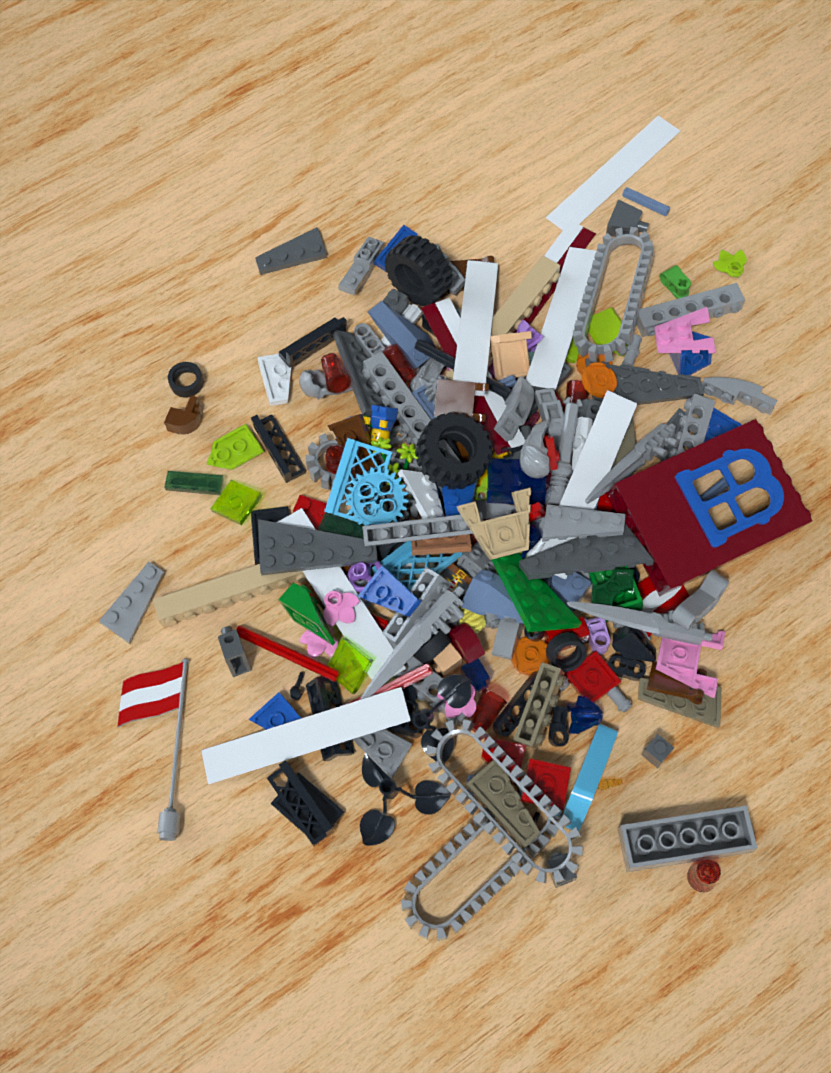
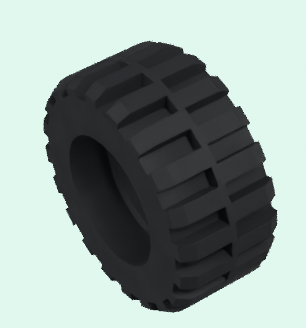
M421 236L405 237L386 255L385 271L388 273V279L391 280L394 288L407 295L409 301H412L415 305L427 306L435 303L451 288L453 281L452 268L449 266L448 259L444 257V253L434 243H430L426 238L422 239Z
M448 412L446 416L445 414H440L437 418L429 421L417 441V448L415 450V456L418 457L416 460L419 467L422 466L421 472L424 476H429V481L432 483L434 481L437 482L439 487L448 486V489L454 490L457 486L458 489H463L467 485L471 486L481 477L490 464L493 451L491 450L492 441L488 440L489 434L482 429L484 426L480 422L477 424L473 417L467 418L463 413L455 415L454 412ZM452 439L461 443L468 452L469 461L466 463H455L448 460L441 453L438 441Z

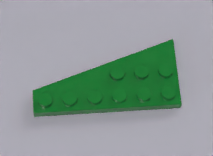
M518 553L491 560L528 632L579 628L582 622L541 578L528 580L519 567V561L523 560V558Z

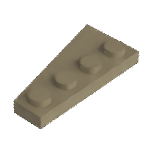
M639 679L638 700L715 728H720L722 687H717L715 698L704 694L701 697L702 703L697 705L686 698L647 690L649 679Z
M495 760L490 762L466 783V787L523 849L540 835V831L528 810L523 806L520 796L511 785L508 775Z

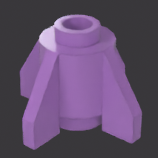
M522 320L518 325L517 333L531 331L532 338L526 339L527 350L530 353L536 350L537 344L543 336L530 327L525 320Z

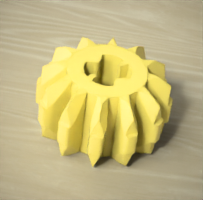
M461 606L458 607L464 613V616L458 619L459 624L466 622L475 633L480 632L485 627L484 615L476 614Z

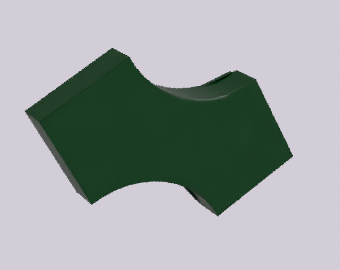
M614 569L611 577L605 583L592 586L591 603L612 606L613 601L618 595L626 591H633L634 570Z

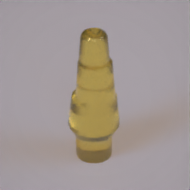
M600 779L596 790L603 791L622 785L623 780Z

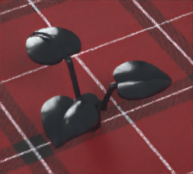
M452 674L443 678L438 685L437 691L444 698L430 710L424 708L418 712V703L415 702L418 694L413 685L402 689L408 712L413 713V724L419 729L425 728L427 730L421 738V746L425 753L427 745L437 748L440 742L431 736L437 729L435 726L430 725L434 720L433 712L446 701L452 708H462L470 701L471 682L467 676ZM444 727L438 729L443 736L450 732ZM454 737L450 738L444 745L442 751L444 763L453 752ZM429 756L436 762L438 761L437 756Z
M365 753L362 762V776L369 786L374 788L379 786V790L383 795V813L378 810H370L363 815L360 821L362 843L366 846H374L385 842L391 837L395 829V821L392 817L386 816L387 800L394 799L398 793H402L411 799H416L415 807L420 813L432 815L440 811L450 799L449 791L439 783L422 781L415 787L416 795H412L401 787H397L395 782Z

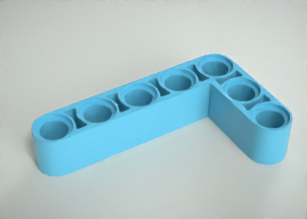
M599 723L563 812V815L572 822L565 828L573 830L577 827L578 831H580L619 731Z

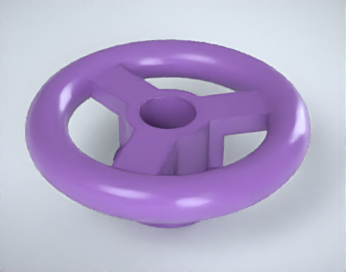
M379 560L373 563L377 571L382 566ZM359 562L351 565L347 578L356 592L360 593L364 587L357 586L354 583L355 581L362 579L369 582L371 580L370 569L372 563L365 564Z

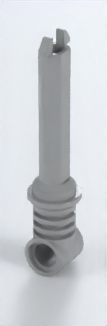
M570 397L563 401L566 407L558 448L560 461L557 462V470L551 471V486L547 488L545 494L546 505H560L568 485L567 483L570 481L569 478L573 473L570 458L579 407H582L580 399L577 400V404L569 403Z

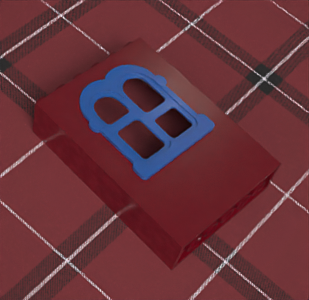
M757 419L616 482L606 493L615 513L625 514V524L653 558V565L646 566L643 564L659 597L710 573L712 570H717L794 533L812 522L810 511L802 503L801 495L795 490L791 477L786 474L781 459L776 456L772 443L765 436L764 429ZM740 459L749 461L755 470L753 479L742 485L736 483L728 469L730 463ZM715 470H720L729 486V491L703 502L693 485V481ZM753 488L764 489L770 496L768 508L749 518L744 517L735 501V497ZM726 502L737 522L720 531L713 523L708 510Z

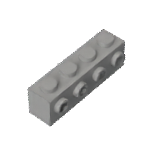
M425 567L410 590L422 602L410 617L396 612L382 634L399 644L416 622L448 590L451 583L436 572Z

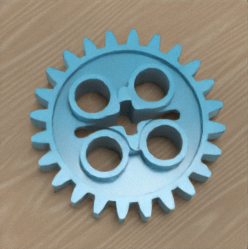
M371 467L370 473L363 470L364 476L362 477L356 474L357 482L351 480L354 486L347 487L351 494H347L345 497L350 498L351 501L347 502L346 505H352L348 512H355L353 519L359 517V525L363 522H366L365 526L390 523L392 520L398 522L396 516L403 517L400 510H407L403 503H407L409 500L403 499V496L407 495L408 492H402L406 485H399L401 478L395 480V472L388 475L389 469L381 473V467L378 468L377 472H374V469ZM382 482L390 484L389 492L383 493L380 491L379 486ZM364 485L371 487V494L368 496H363L360 493V489ZM375 493H378L379 496L394 494L393 498L381 499L379 504H376L375 501L360 503L361 499L373 498ZM391 501L394 504V509L391 512L384 511V502ZM368 504L373 505L375 508V512L372 515L364 513V507Z

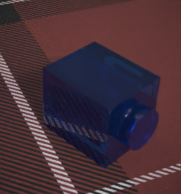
M479 658L461 666V675L467 676L470 679L475 691L481 692L488 688L490 676Z

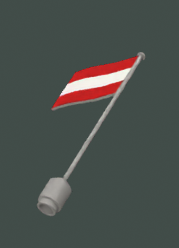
M649 576L637 585L643 601V610L641 612L662 614L672 610L675 611L682 602L690 597L684 585L659 597ZM641 630L643 635L651 641L652 633Z
M187 658L182 659L181 663L166 669L130 677L124 680L122 685L118 728L133 721L161 716L178 709L169 807L165 808L164 812L159 813L157 830L159 839L164 841H174L179 834L180 813L173 809L186 671L187 664L189 663Z

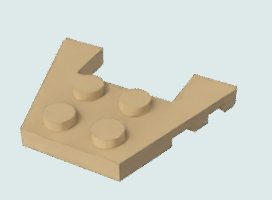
M530 488L512 492L517 513L482 522L476 501L457 506V510L489 560L529 550Z

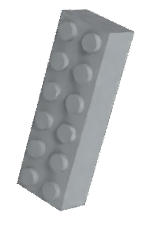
M747 806L620 825L618 829L626 872L748 854L757 849Z

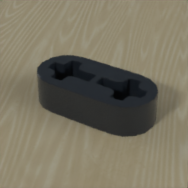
M620 655L612 656L607 664L617 676L632 681H639L646 672L645 665L640 661L627 659ZM618 661L622 667L615 669L613 664ZM638 667V671L641 673L634 675V668Z

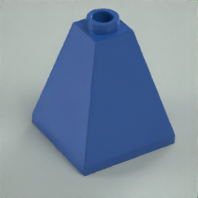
M692 331L694 341L711 338ZM682 350V353H669L678 374L690 376L711 364L712 353H709L708 350H700V353H692V350Z

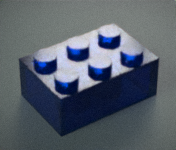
M491 458L487 471V503L514 504L512 492L530 488L529 505L537 502L544 505L546 476L532 478L526 475L521 470L520 459Z

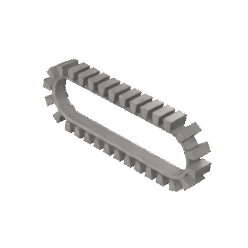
M622 227L615 229V238H612L607 233L602 237L603 244L598 243L597 252L594 256L595 260L592 263L589 273L590 277H588L585 294H583L579 308L580 311H578L577 320L575 321V331H573L575 347L577 346L578 353L582 357L588 353L589 360L592 362H597L598 354H604L606 362L612 361L613 351L616 350L622 356L627 352L625 344L631 345L632 336L635 331L634 327L637 324L639 309H641L642 305L641 301H643L654 257L652 240L650 241L649 234L644 231L639 235L638 228L631 227L629 234H623ZM620 245H636L641 249L619 334L616 339L608 344H593L586 337L610 253Z
M325 433L319 436L320 447L313 442L309 445V455H306V466L312 481L315 483L321 478V487L329 490L331 482L333 486L336 474L323 470L318 462L326 451L331 449L343 450V448L338 445L336 440L328 441ZM392 448L391 452H393L390 464L393 466L395 463H399V467L403 469L405 459L401 460L400 453L397 452V449ZM381 453L376 455L379 462L385 463ZM413 459V463H409V471L422 469V466H418L417 459ZM368 485L362 486L360 490L367 488ZM346 489L347 494H351V491ZM371 489L365 491V496L371 494ZM383 489L381 490V492L383 493L389 492ZM394 494L379 496L378 501L393 498ZM403 496V499L409 500L407 503H403V506L407 510L408 507H411L410 517L418 519L419 511L415 506L416 501ZM373 497V498H368V499H365V500H366V502H369V501L373 500L374 497ZM388 501V509L393 504L391 501ZM443 507L442 510L444 516H446L445 507Z
M463 719V730H457L454 720L445 722L450 731L445 736L436 729L431 736L440 741L438 747L435 748L427 745L426 751L428 756H437L438 759L437 762L428 764L434 774L438 773L441 769L445 771L437 777L445 786L453 779L454 782L446 788L454 796L460 788L464 791L455 798L462 805H465L469 798L472 800L464 808L471 815H474L478 808L481 810L480 813L473 817L479 824L483 825L488 817L491 822L483 826L488 834L492 835L496 828L500 830L499 833L492 837L497 844L501 845L505 838L510 841L501 848L508 855L512 853L514 848L519 851L510 858L517 865H520L524 858L528 861L520 869L528 876L533 868L540 870L535 881L546 883L547 873H554L555 883L565 881L560 870L566 866L574 874L579 866L570 862L572 855L583 856L584 854L583 846L573 847L572 839L582 837L577 827L569 833L563 829L572 823L565 815L562 816L559 822L554 819L562 813L555 804L549 813L545 810L553 802L546 795L542 797L540 802L535 799L543 794L536 784L530 793L527 791L526 788L534 784V782L527 775L524 776L521 782L517 780V778L525 774L518 765L515 766L511 773L508 769L516 763L508 755L502 763L499 761L500 758L506 755L501 747L481 727L478 728L475 734L471 733L474 723L469 720ZM456 735H468L474 738L564 833L568 840L569 852L561 865L553 869H545L536 865L447 769L442 759V751L450 738ZM488 736L486 741L482 743L481 740ZM496 745H498L497 748H496V749L494 750V752L492 753V752L490 751V749H492L493 747H495Z
M516 784L517 790L519 792L518 795L521 798L523 795V790ZM550 807L545 808L546 811L549 813V811L551 810ZM485 808V810H486L494 819H496V818ZM562 813L554 819L560 820L562 817ZM548 817L545 827L540 831V835L525 849L522 848L524 852L528 850L532 858L541 850L534 843L537 841L542 849L549 844L550 839L543 834L547 832L554 838L559 830L556 825L550 824L551 820ZM473 819V824L479 829L475 832L469 823L463 829V833L469 836L467 840L464 839L461 832L454 837V842L460 847L456 850L451 841L444 847V851L450 855L448 859L444 857L441 851L434 856V860L440 866L436 869L431 860L424 866L425 870L431 874L428 878L425 877L422 870L415 874V879L421 883L417 888L408 881L404 891L412 894L413 898L412 901L401 899L402 911L413 909L414 915L406 918L405 922L410 929L417 922L423 925L418 934L419 937L427 940L429 929L437 930L438 941L446 940L444 928L449 925L457 934L463 926L456 919L461 916L464 923L467 924L472 919V915L465 910L470 906L476 915L482 909V906L475 901L479 896L484 905H486L492 899V896L485 891L490 888L494 896H496L502 889L495 882L498 878L504 887L511 881L512 877L505 873L507 869L510 870L514 877L521 871L520 867L511 859L457 913L443 924L432 925L426 923L417 914L415 903L419 892L484 831L483 826L491 822L489 819L483 825ZM524 858L521 865L527 864L528 861Z

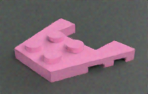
M702 308L655 326L658 353H682V350H692V353L708 350L709 353H716L713 337L694 341L691 325L710 322L708 308Z
M718 631L717 634H712L711 641L702 640L700 645L662 638L656 669L694 689H701L704 691V694L715 698L718 678L697 674L701 646L722 650L725 631Z

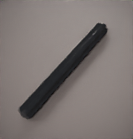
M421 339L417 340L414 347L416 350L454 370L455 358ZM486 376V384H489L490 391L503 398L509 396L510 388Z

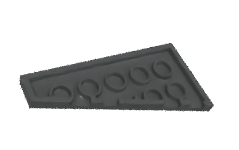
M585 359V366H586V367H587L589 364L594 363V362L590 361L589 359ZM602 361L608 369L611 368L617 378V386L613 393L635 402L637 405L690 399L694 393L701 396L704 395L700 377L682 374L671 375L666 374L664 371L653 372L646 368L622 364L617 366ZM591 395V396H592V400H597V401H601V402H602L603 399H604V398H598V397H595V396Z

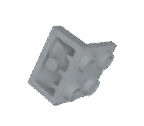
M479 543L471 547V552H463L456 565L471 579L482 569L498 575L494 564L489 560Z

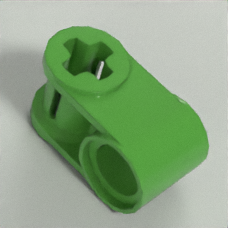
M677 265L660 273L661 283L667 287L676 299L689 295L688 289L691 286V281Z

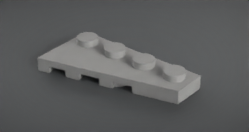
M547 504L542 542L556 538L567 540L568 537H579L580 539L593 535L597 537L623 535L625 514Z
M148 562L99 620L100 624L131 644L136 629L138 630L141 624L140 621L144 613L147 612L150 606L149 603L152 597L155 596L165 573Z

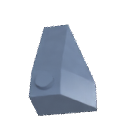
M380 301L367 311L409 370L418 368L430 358L414 348L418 339L436 348L429 336L383 301Z
M482 569L472 579L462 600L464 604L461 607L479 615L485 616V613L495 614L498 619H504V617L514 618L517 623L523 624L500 576Z

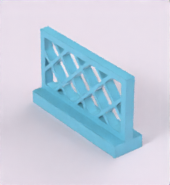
M347 438L324 512L359 522V517L353 519V516H350L353 513L355 514V512H348L347 514L339 512L341 504L351 501L347 497L343 500L344 495H347V486L352 484L349 481L350 477L352 480L358 481V478H354L352 469L360 465L362 470H365L362 463L372 458L376 466L373 468L374 471L378 470L379 467H383L381 473H384L389 467L393 452ZM359 447L366 448L370 455L360 460L357 454ZM379 453L386 454L385 463L378 466L374 456ZM382 482L379 486L380 491L382 490L384 482ZM368 486L367 488L360 490V493H364L365 491L371 489V487ZM375 493L374 499L371 500L375 501L376 504L379 499L378 493ZM368 505L365 506L369 515L375 512L373 505H371V508Z
M407 541L381 560L380 563L392 574H397L396 578L399 580L401 574H410L409 580L400 581L404 585H408V589L411 590L417 581L413 580L414 574H421L425 569H415L416 563H425V567L429 568V562H439L437 567L429 568L439 574L463 554L462 552H457L450 557H444V553L440 554V557H430L431 554H428L427 557L417 558L418 555L412 556L411 541ZM412 563L411 569H402L406 564ZM373 566L372 569L375 574L377 572L376 566Z

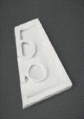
M279 354L258 357V365L269 405L274 406L288 403L291 367L289 368L279 357Z
M401 469L397 474L399 478L404 479L408 494L413 495L416 501L415 506L423 519L444 517L435 481L433 483L429 481V476H424L422 472Z

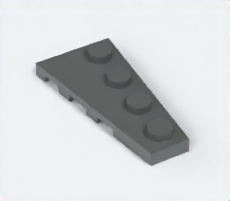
M318 227L255 257L260 275L327 258Z

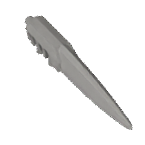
M672 423L668 426L660 424L634 445V449L621 459L597 484L586 498L585 503L588 504L608 492L616 482L627 478L639 467L641 468L645 464V459L651 461L653 455L665 457L667 450L664 449V445L677 447L679 441L674 439L675 425Z
M458 586L453 592L446 590L416 622L381 666L360 700L370 697L383 686L431 638V634L436 635L438 633V628L447 634L451 628L445 621L447 619L450 620L452 613L458 619L464 616V613L458 608L464 604L459 599V596L464 592L462 587Z
M567 602L568 606L620 625L650 632L657 637L693 645H700L702 640H712V634L704 630V623H699V625L696 623L691 629L686 630L671 619L674 613L673 610L669 611L668 615L664 614L661 616L658 613L652 612L651 614L609 605Z

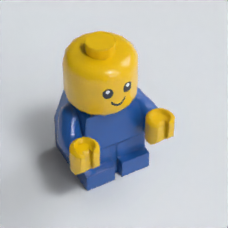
M372 405V416H364L365 424H371L373 428L371 441L378 442L379 437H382L383 440L390 438V431L396 421L398 409Z

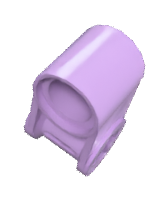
M596 617L587 620L584 618L590 632L589 644L593 652L597 651L599 655L605 654L610 644V636L605 619ZM596 641H603L605 645L600 646Z

